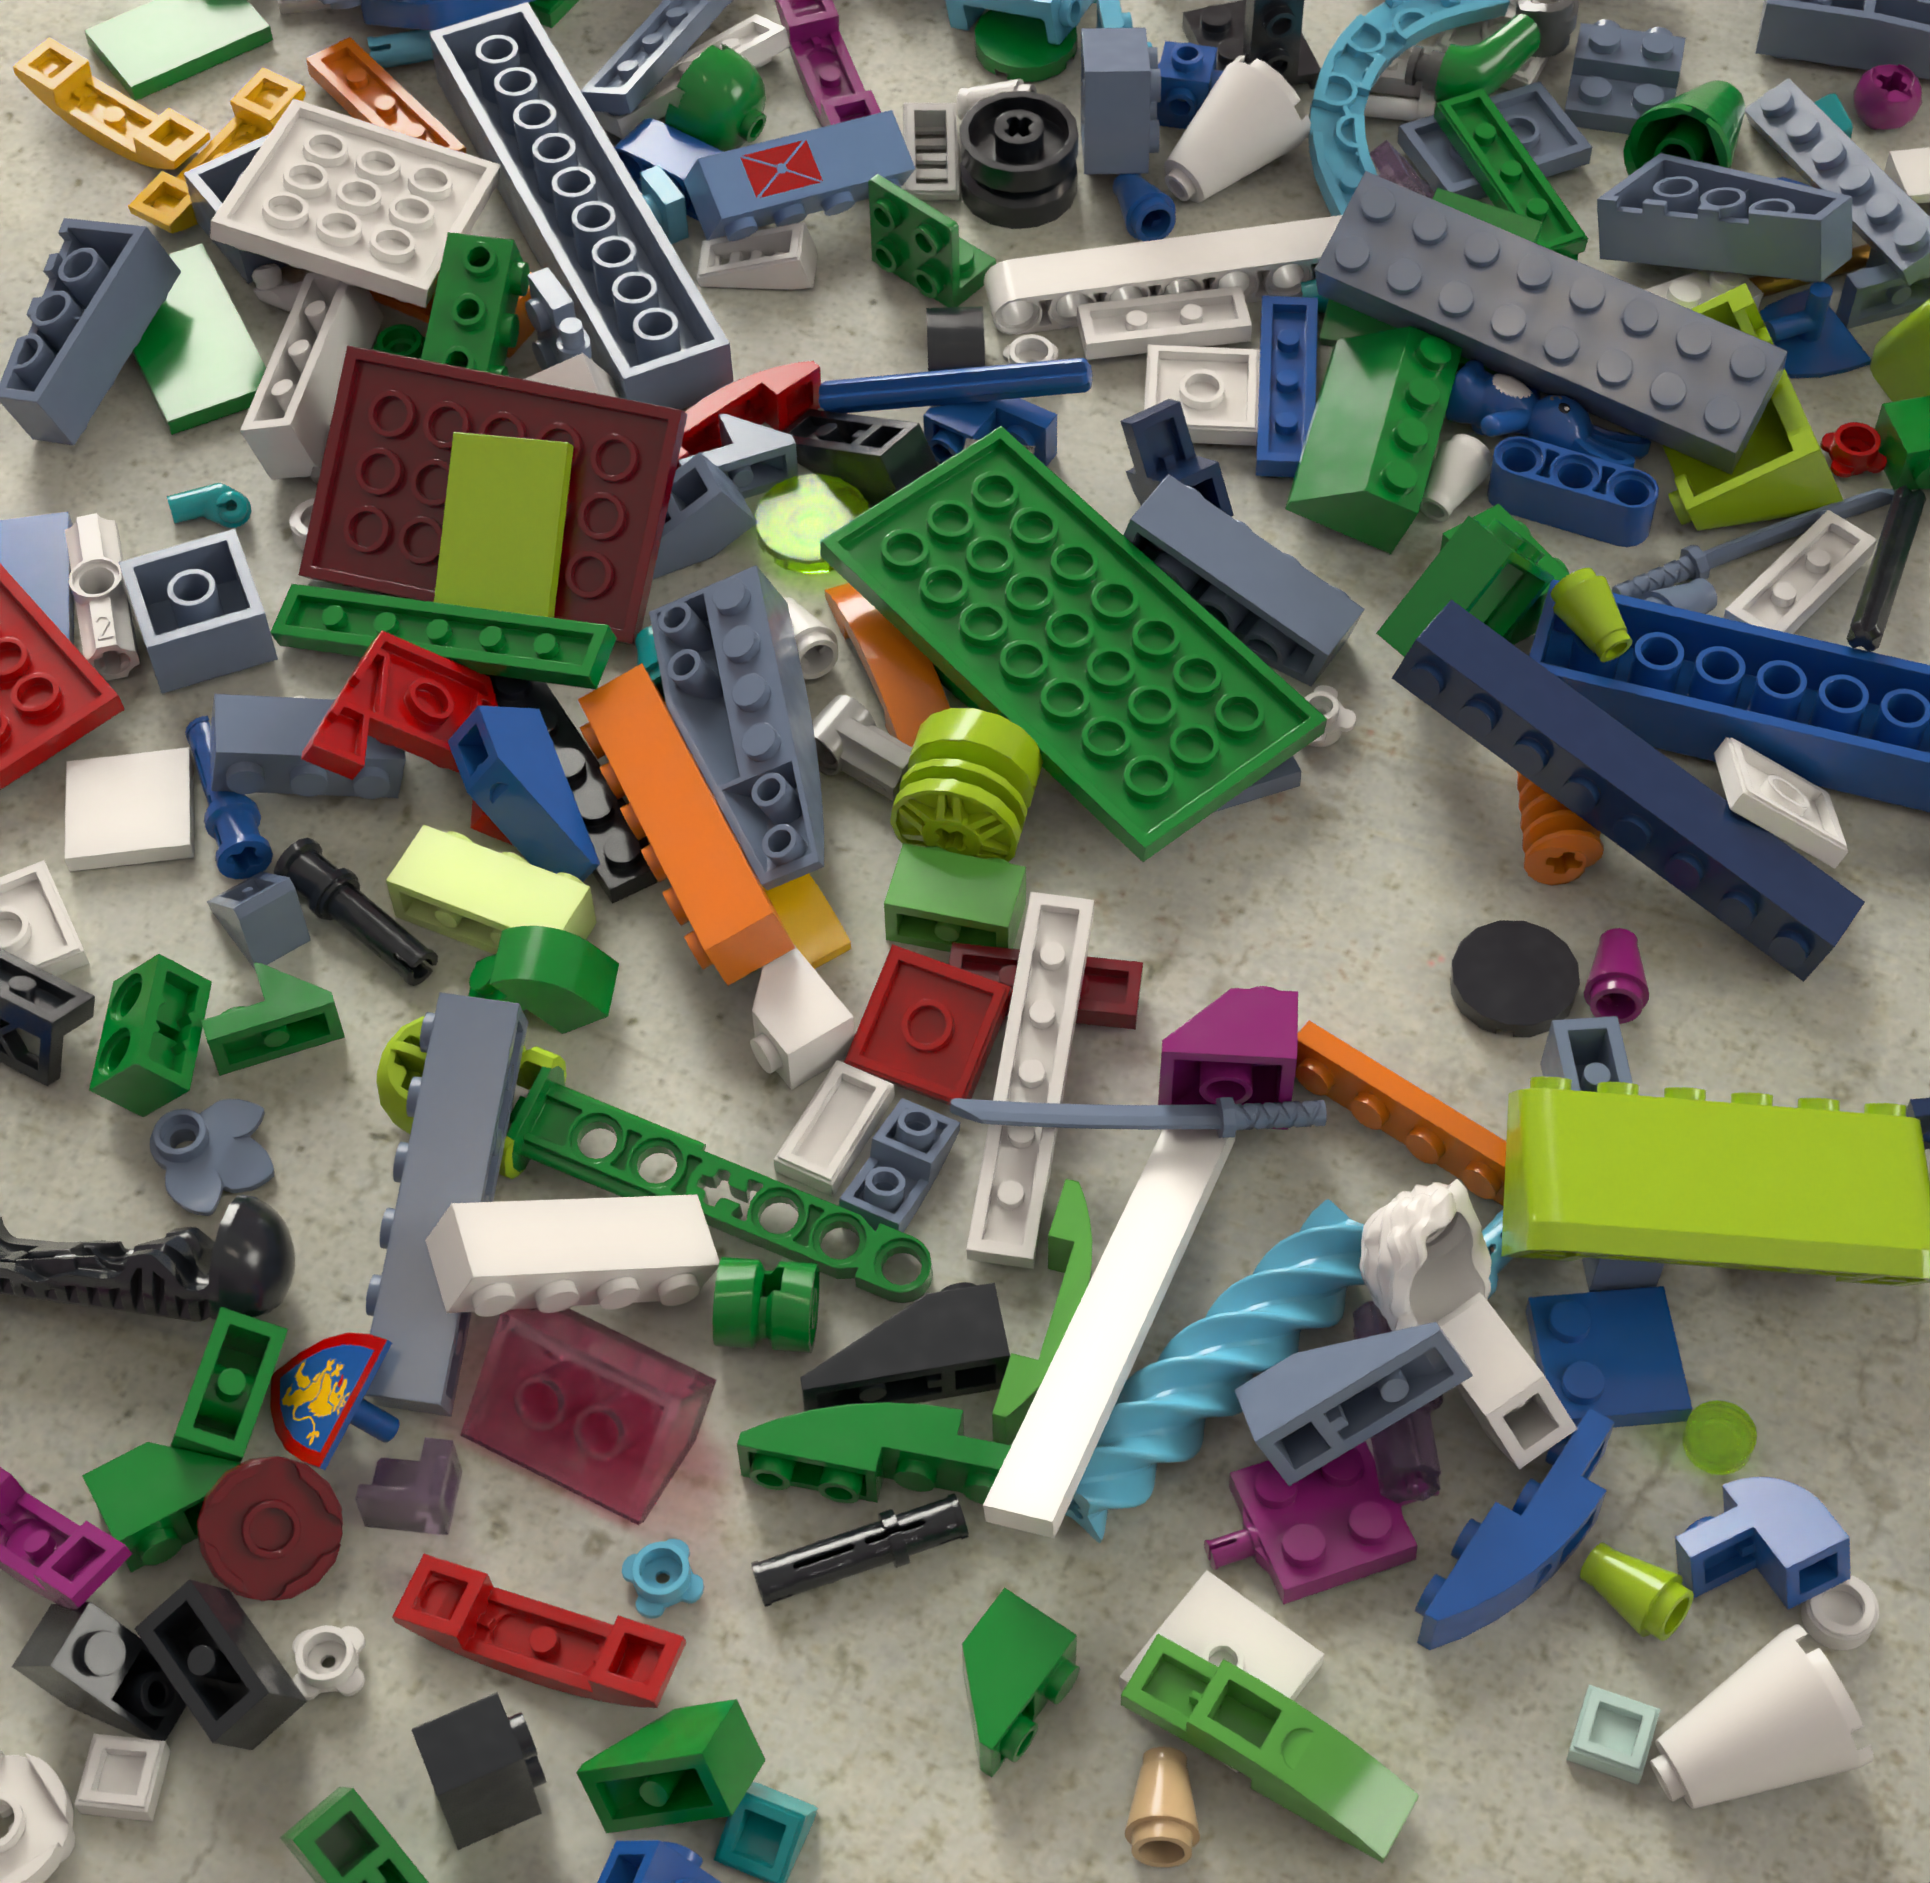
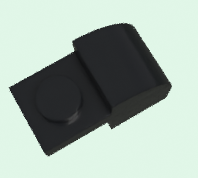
M983 306L926 308L928 371L985 366Z

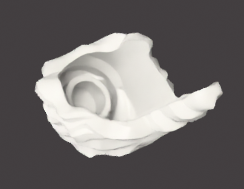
M1458 1179L1450 1185L1434 1182L1430 1186L1416 1184L1412 1192H1400L1388 1205L1373 1213L1364 1224L1359 1264L1361 1276L1374 1304L1387 1319L1392 1331L1437 1322L1479 1292L1488 1300L1491 1292L1489 1276L1492 1260L1481 1232L1482 1226L1472 1207L1467 1189Z

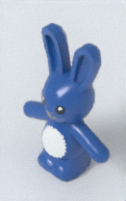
M1475 359L1469 360L1455 376L1446 409L1447 420L1471 424L1472 430L1480 435L1495 437L1508 433L1520 434L1531 439L1634 468L1635 460L1642 459L1649 453L1651 441L1647 438L1607 430L1592 424L1588 412L1575 399L1566 395H1548L1541 399L1539 390L1523 384L1512 376L1498 373L1492 375L1484 369L1483 363Z

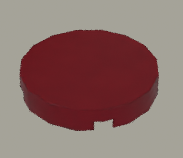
M281 1456L249 1459L226 1471L206 1494L197 1520L199 1551L213 1577L235 1595L260 1601L292 1599L317 1585L336 1562L343 1535L342 1507L329 1482L307 1464Z

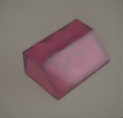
M538 1308L508 1310L499 1315L460 1436L640 1525L646 1520L694 1445L717 1380L570 1308L555 1313H543Z

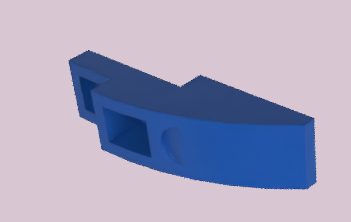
M1589 1407L1577 1430L1549 1449L1545 1462L1552 1465V1468L1542 1484L1531 1478L1520 1493L1512 1510L1495 1502L1482 1524L1473 1518L1467 1522L1451 1552V1556L1458 1560L1447 1579L1435 1574L1417 1603L1415 1612L1423 1616L1417 1641L1418 1644L1428 1650H1432L1462 1639L1495 1622L1528 1599L1553 1577L1570 1558L1596 1523L1607 1491L1588 1479L1605 1453L1615 1421Z

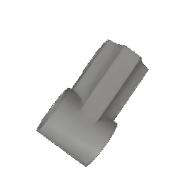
M847 695L836 696L812 720L819 772L834 776L842 770L894 801L899 793L902 777L907 772L912 747L876 727L870 712L857 700Z

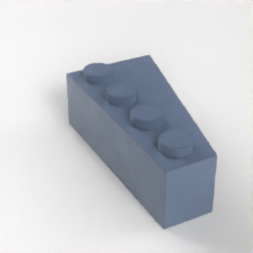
M1660 153L1597 199L1600 259L1796 279L1804 282H1822L1852 258V196Z
M70 218L63 219L58 232L64 240L59 253L49 255L43 270L49 278L42 297L32 299L26 314L32 321V325L28 335L17 338L0 381V403L33 440L75 445L182 272L147 226Z
M1169 474L1130 518L1123 535L1268 666L1309 686L1314 684L1347 642L1365 610L1352 601L1344 591L1332 587L1303 567L1296 558L1281 552L1255 534L1245 523L1233 519L1204 499L1196 489L1185 486Z

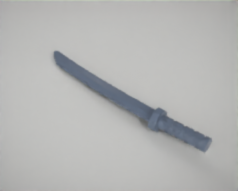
M1877 488L1843 499L1844 501L1832 503L1786 519L1705 551H1702L1698 545L1687 546L1681 549L1679 560H1673L1664 564L1663 567L1659 566L1648 571L1649 573L1638 575L1631 581L1627 580L1612 587V593L1639 598L1645 592L1671 587L1677 582L1681 583L1688 579L1693 581L1697 578L1708 579L1710 569L1805 533L1828 510L1846 519L1891 504L1895 491L1888 488Z
M1233 1097L1216 1098V1104L1201 1105L1058 1104L954 1098L950 1102V1112L981 1124L1079 1129H1216L1218 1138H1233L1236 1135V1131L1252 1130L1253 1128L1258 1130L1272 1129L1273 1127L1278 1129L1291 1128L1292 1126L1296 1128L1311 1127L1312 1125L1315 1127L1325 1126L1327 1120L1324 1100L1285 1101L1283 1103L1265 1102L1264 1104L1245 1103L1244 1105L1235 1104Z

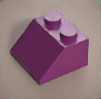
M1257 986L1250 989L1231 988L1164 1038L1161 1049L1158 1105L1216 1104V1098L1233 1097L1235 1104L1242 1105L1245 1103L1292 1102L1297 1064L1298 991H1280L1268 986ZM1278 1128L1281 1130H1288V1128Z

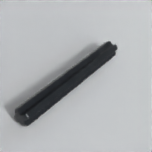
M1905 485L1895 490L1846 638L1852 648L1862 646L1867 652H1871L1880 646L1926 501L1925 493L1921 489L1911 491Z

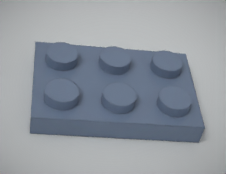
M1540 81L1490 97L1545 177L1590 163L1592 146ZM1433 115L1399 125L1398 144L1434 192H1436L1438 187L1474 200L1488 197Z

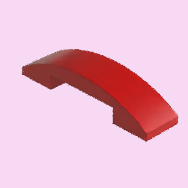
M811 360L763 370L720 388L685 411L688 416L676 470L680 468V459L721 447L719 414H728L759 425L766 422L773 429L782 432L809 409L818 410L820 408L818 401L819 386L821 384L820 366Z
M423 1554L392 1615L395 1623L411 1632L495 1670L575 1696L642 1708L658 1707L687 1643L684 1636L619 1615L613 1625L494 1587L487 1573L427 1554Z

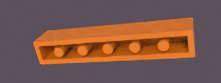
M641 663L579 698L578 701L589 721L581 726L580 730L597 759L605 755L607 756L609 762L602 765L600 770L617 799L625 795L627 796L629 803L622 806L620 810L638 841L647 836L650 845L641 849V852L659 883L668 878L672 887L662 892L681 926L690 921L694 931L685 935L684 938L701 968L704 970L714 965L727 986L793 950L795 946L674 722L664 698L643 664Z

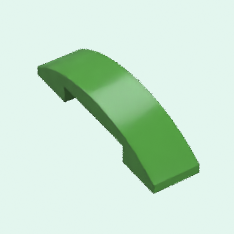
M1065 1180L1048 1234V1269L1065 1273L1041 1353L1038 1360L1011 1353L992 1413L993 1442L1007 1445L1013 1444L1091 1281V1223L1086 1200L1078 1181Z

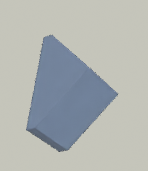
M261 871L207 901L213 914L254 970L253 963L258 962L268 965L311 941L296 889L289 877Z

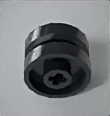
M1030 91L1001 92L984 98L966 112L959 127L962 160L960 163V185L962 200L973 215L991 225L1010 229L1036 228L1057 220L1071 208L1077 194L1078 170L1076 159L1078 157V129L1076 118L1064 104L1045 94Z

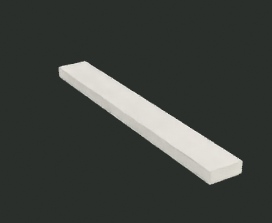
M1216 1129L1162 1130L984 1502L986 1522L1055 1538L1233 1147L1235 1137L1218 1138Z

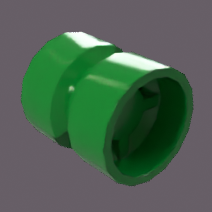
M722 1257L717 1270L712 1319L714 1345L754 1349L761 1339H767L775 1351L812 1353L819 1311V1265L780 1261L773 1271H767L758 1259Z

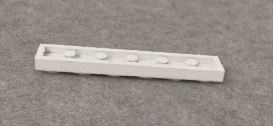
M1030 892L993 1101L1062 1104L1094 917V900ZM989 1124L966 1248L967 1260L1034 1269L1058 1128Z

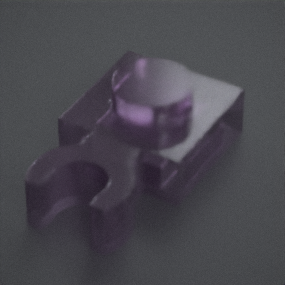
M1387 140L1369 153L1380 172L1377 176L1433 199L1434 190L1426 181L1418 177L1412 165Z

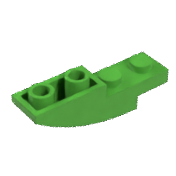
M1160 1634L1156 1635L1121 1694V1705L1251 1778L1250 1789L1381 1863H1384L1418 1800L1419 1795L1392 1771L1342 1733L1295 1701L1225 1659L1217 1667Z

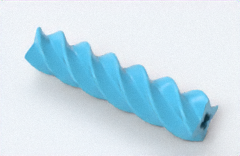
M1326 1199L1312 1211L1299 1232L1283 1239L1265 1254L1252 1275L1239 1280L1225 1290L1208 1310L1205 1318L1185 1327L1173 1337L1160 1354L1157 1362L1138 1370L1128 1378L1065 1515L1075 1520L1095 1541L1101 1543L1105 1533L1108 1509L1134 1508L1144 1504L1153 1492L1158 1463L1187 1461L1200 1451L1204 1438L1206 1418L1235 1416L1243 1412L1235 1393L1236 1388L1253 1379L1254 1373H1263L1292 1354L1298 1353L1302 1329L1329 1328L1337 1325L1343 1318L1348 1286L1365 1285L1359 1268L1364 1224L1355 1222L1332 1201Z

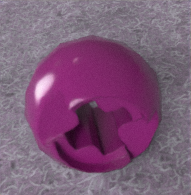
M1892 64L1878 65L1862 74L1853 91L1854 108L1858 117L1865 125L1874 130H1877V128L1889 130L1903 127L1914 119L1922 104V87L1917 76L1909 68L1898 64V66Z

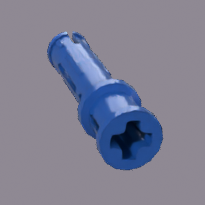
M208 716L196 718L186 727L185 735L190 744L209 805L204 816V824L208 835L213 837L218 845L215 861L220 873L232 879H248L268 868L272 862L273 852L268 840L260 835L258 826L260 825L261 815L254 801L245 796V794L211 791Z

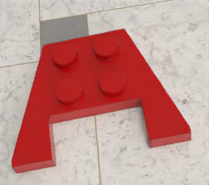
M381 630L364 653L305 746L301 759L353 780L365 766L368 736H371L384 745L395 746L426 759L437 767L459 773L448 740L478 705L498 706L489 676L479 674L466 666ZM472 799L470 828L514 846Z

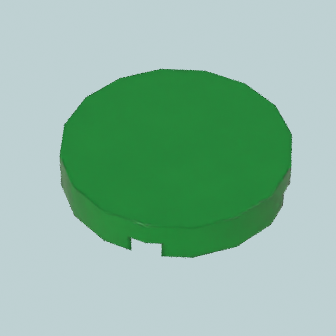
M989 10L980 17L975 27L976 58L987 71L994 75L995 69L1007 73V80L1022 79L1024 82H1039L1060 74L1067 68V61L1071 58L1074 59L1077 53V30L1074 27L1060 45L1050 44L1047 38L1045 23L1042 19Z

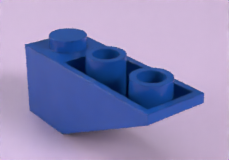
M478 705L448 740L467 793L531 865L556 874L560 872L568 873L584 882L600 865V862L540 709Z

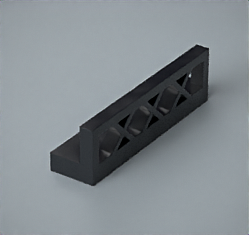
M0 948V1062L46 1086L60 1079L64 1035L93 1018L95 996ZM17 1028L40 1038L39 1056L27 1049L16 1030Z

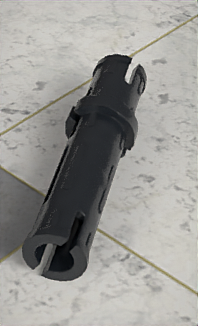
M954 1493L947 1495V1498L895 1515L892 1509L878 1513L879 1521L827 1539L818 1540L807 1546L760 1562L758 1560L751 1562L764 1606H771L774 1602L823 1585L835 1583L841 1579L893 1562L894 1566L898 1568L910 1563V1555L960 1538H968V1528L956 1495Z

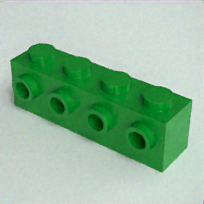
M448 232L422 352V360L509 376L505 361L508 348H515L518 341L519 317L515 314L518 297L527 294L529 287L528 275L530 274L529 264L523 261L514 239Z

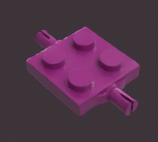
M1366 1441L1291 1486L1286 1483L1269 1460L1230 1472L1229 1488L1242 1514L1243 1529L1211 1540H1205L1204 1548L1213 1570L1253 1557L1256 1563L1270 1575L1284 1605L1416 1560L1418 1545L1402 1515V1506L1431 1496H1438L1439 1485L1436 1476L1433 1475V1470L1429 1466L1391 1479L1377 1465Z

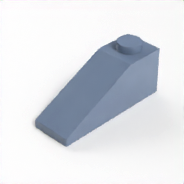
M701 452L675 472L653 579L712 558L757 523L736 483Z
M1432 1322L1294 1353L1236 1388L1235 1393L1255 1443L1286 1483L1291 1486L1471 1378L1473 1374L1438 1323Z

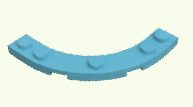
M1385 0L1384 3L1372 9L1365 16L1359 14L1340 34L1319 72L1309 113L1311 122L1308 136L1310 158L1314 176L1331 216L1343 215L1365 171L1378 176L1366 141L1364 111L1369 95L1381 74L1403 52L1430 36L1456 27L1505 16L1510 3L1509 0Z

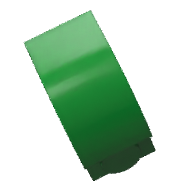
M545 926L512 927L502 930L496 954L476 962L469 978L470 990L468 996L519 1003L523 1011L527 1009L560 1033L565 1034L609 1016L619 963L589 941L573 933Z

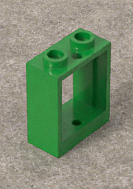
M1468 515L1376 634L1405 657L1417 637L1449 601L1453 600L1506 639L1554 579V576L1538 564L1545 554L1520 534L1512 532L1496 519L1486 527Z

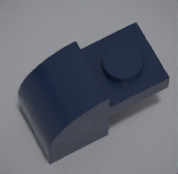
M1167 399L1120 421L1134 468L1127 470L1126 474L1140 505L1147 500L1169 474L1185 486L1196 489L1204 499L1230 517L1234 516L1219 462L1196 456L1180 401Z

